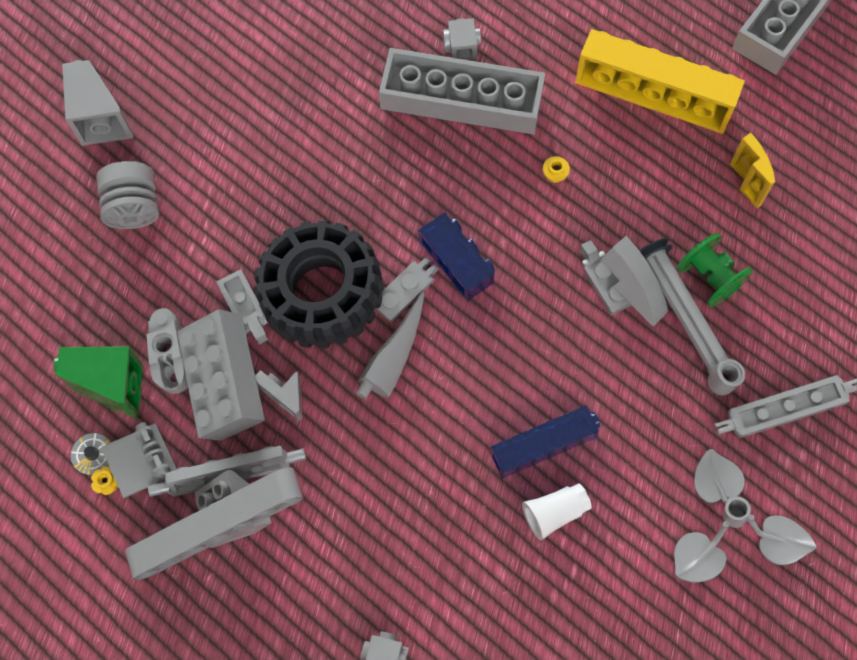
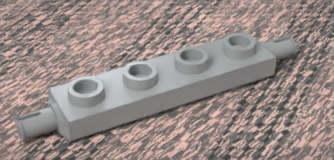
M836 375L732 408L728 411L729 420L713 424L714 430H716L715 433L720 435L733 430L740 439L846 405L849 402V393L857 391V378L844 383Z
M269 446L260 451L247 454L239 453L233 457L218 461L209 460L201 465L180 467L175 471L165 473V482L148 485V492L150 497L168 493L173 497L198 491L226 470H232L242 479L246 480L271 474L283 468H289L290 463L306 460L304 448L286 452L281 446Z

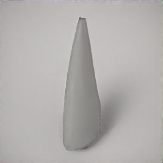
M423 292L419 294L397 330L368 362L357 381L361 384L356 392L359 397L366 399L370 391L387 398L390 397L407 362L416 336L424 300Z

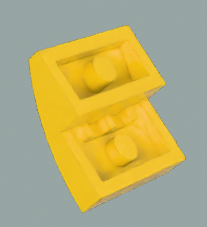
M750 133L742 138L730 165L744 179L740 191L756 208H759L775 183V177L767 154L758 140Z

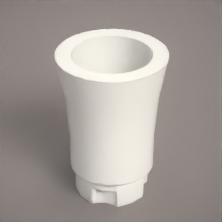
M581 484L573 487L567 486L554 493L522 503L528 525L540 541L565 524L581 517L585 511L592 508L591 501Z

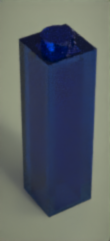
M587 405L491 446L490 455L503 479L595 439L599 433L600 422L594 412H590Z

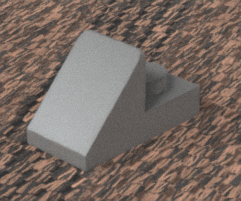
M260 370L255 375L257 387L297 421H300L303 418L301 379L298 371L283 385L272 373L267 376Z

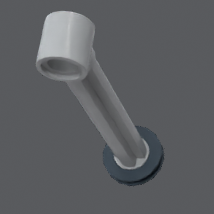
M662 238L642 248L640 252L650 265L664 296L706 365L709 373L707 379L709 388L717 395H728L743 383L745 370L736 360L728 359L666 255L673 247L671 244L667 245L669 239ZM723 374L727 375L730 381H727Z

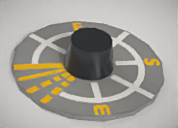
M98 433L86 434L79 438L71 451V462L74 468L80 473L92 475L97 469L101 470L103 467L109 466L101 447L111 443L110 440Z

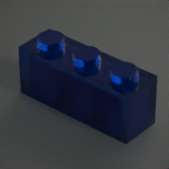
M444 212L418 230L419 242L467 302L494 284L495 268L489 259L481 257L478 253L477 245L471 238L467 239L463 235L462 228L455 218L450 219Z

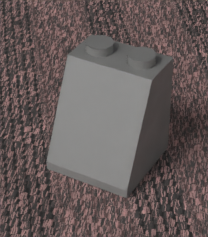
M76 60L72 63L62 64L65 119L80 144L84 146L134 138L133 132L120 107L89 60Z

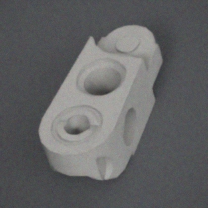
M166 308L156 310L152 314L150 321H148L149 333L146 335L150 371L153 381L164 391L171 394H179L188 388L177 331L183 327L180 325L179 318ZM172 343L171 348L168 351L164 352V348L168 344ZM174 373L177 379L176 382H172L170 379Z

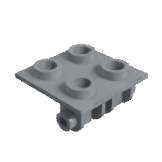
M146 422L140 423L135 427L136 432L101 447L123 499L148 488V485L164 481L165 473L176 470L156 423L147 426Z

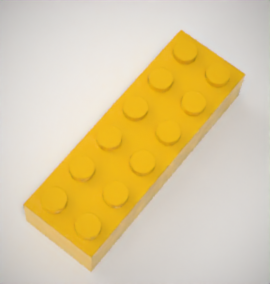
M591 29L580 54L575 81L576 84L721 134L726 129L745 80L739 79L732 74H724L712 70L708 66H700L681 57H674L657 49L635 44L631 40H623L611 36L607 32Z

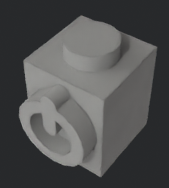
M459 18L448 21V30H442L445 53H450L451 58L463 60L477 59V44H481L480 29H475L474 18Z
M380 631L379 636L372 635L370 642H364L361 660H407L409 647H405L402 642H398L397 635Z

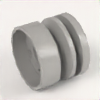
M123 161L109 164L97 172L96 182L97 192L100 196V219L103 224L117 229H135L152 224L158 219L159 208L157 206L158 199L155 195V175L151 167L139 162Z

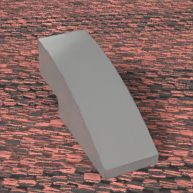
M625 236L601 261L620 280L614 287L654 326L669 311L665 296L650 265L638 248Z

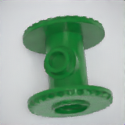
M714 233L697 244L684 256L676 268L680 274L695 267L703 277L708 274L710 275L707 278V282L716 291L707 302V305L711 308L719 305L734 294L753 274L751 267L735 274L731 268L735 265L731 257L726 252L720 255L713 250L722 239L719 233Z

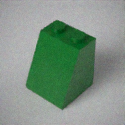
M129 346L59 347L58 357L54 359V372L70 389L133 419L139 418L143 363Z

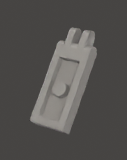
M427 257L419 264L415 261L412 262L381 292L382 303L380 308L376 310L390 323L415 301L421 292H424L435 281L432 276L439 268L434 264L425 271L424 269L431 262Z

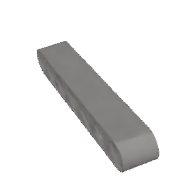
M289 467L277 470L128 547L125 550L133 580H141L153 576L301 501L303 495L294 469Z

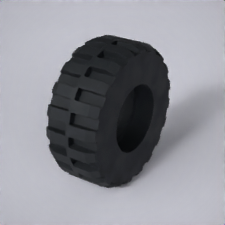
M318 220V223L303 222L300 223L301 226L294 229L290 227L283 231V235L278 239L275 237L268 244L270 247L268 251H264L258 260L261 266L255 270L254 280L257 283L254 287L255 295L262 312L276 332H280L287 341L291 343L298 341L301 347L306 348L318 345L319 349L330 348V344L337 342L338 345L347 343V338L352 335L359 336L364 331L363 326L366 323L371 324L376 317L375 308L377 309L381 306L383 299L381 291L384 290V284L378 259L370 243L364 242L363 236L356 230L350 232L345 224L338 222L333 225L328 220ZM332 267L344 273L345 279L342 287L334 296L327 300L306 302L295 296V289L299 280L312 269Z

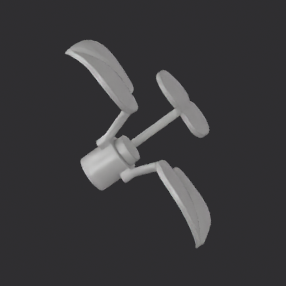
M709 449L704 454L696 469L694 478L695 490L699 497L707 503H716L722 500L726 504L723 511L724 522L712 542H710L706 535L698 532L688 533L680 538L674 552L675 575L679 579L693 583L705 582L715 578L722 572L727 558L726 554L716 545L729 526L739 528L745 525L746 522H749L755 533L762 537L759 543L760 552L768 561L776 565L795 563L813 552L816 545L811 536L799 524L784 516H770L766 518L763 523V531H761L754 520V515L750 514L751 508L748 501L742 497H737L742 492L745 484L742 471L737 465L722 457L713 449Z

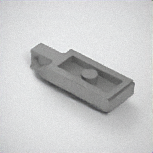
M591 240L582 244L580 253L585 259L581 262L584 268L583 273L608 313L612 316L632 306L614 287L620 280L601 261L606 253L604 251L598 252Z
M240 269L218 280L217 284L232 313L242 315L245 333L252 332L259 345L269 340L262 328L268 322L242 270Z

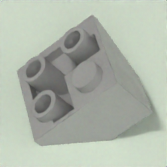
M226 470L195 492L197 507L201 510L250 484L234 471ZM270 517L210 546V548L257 533L271 524Z

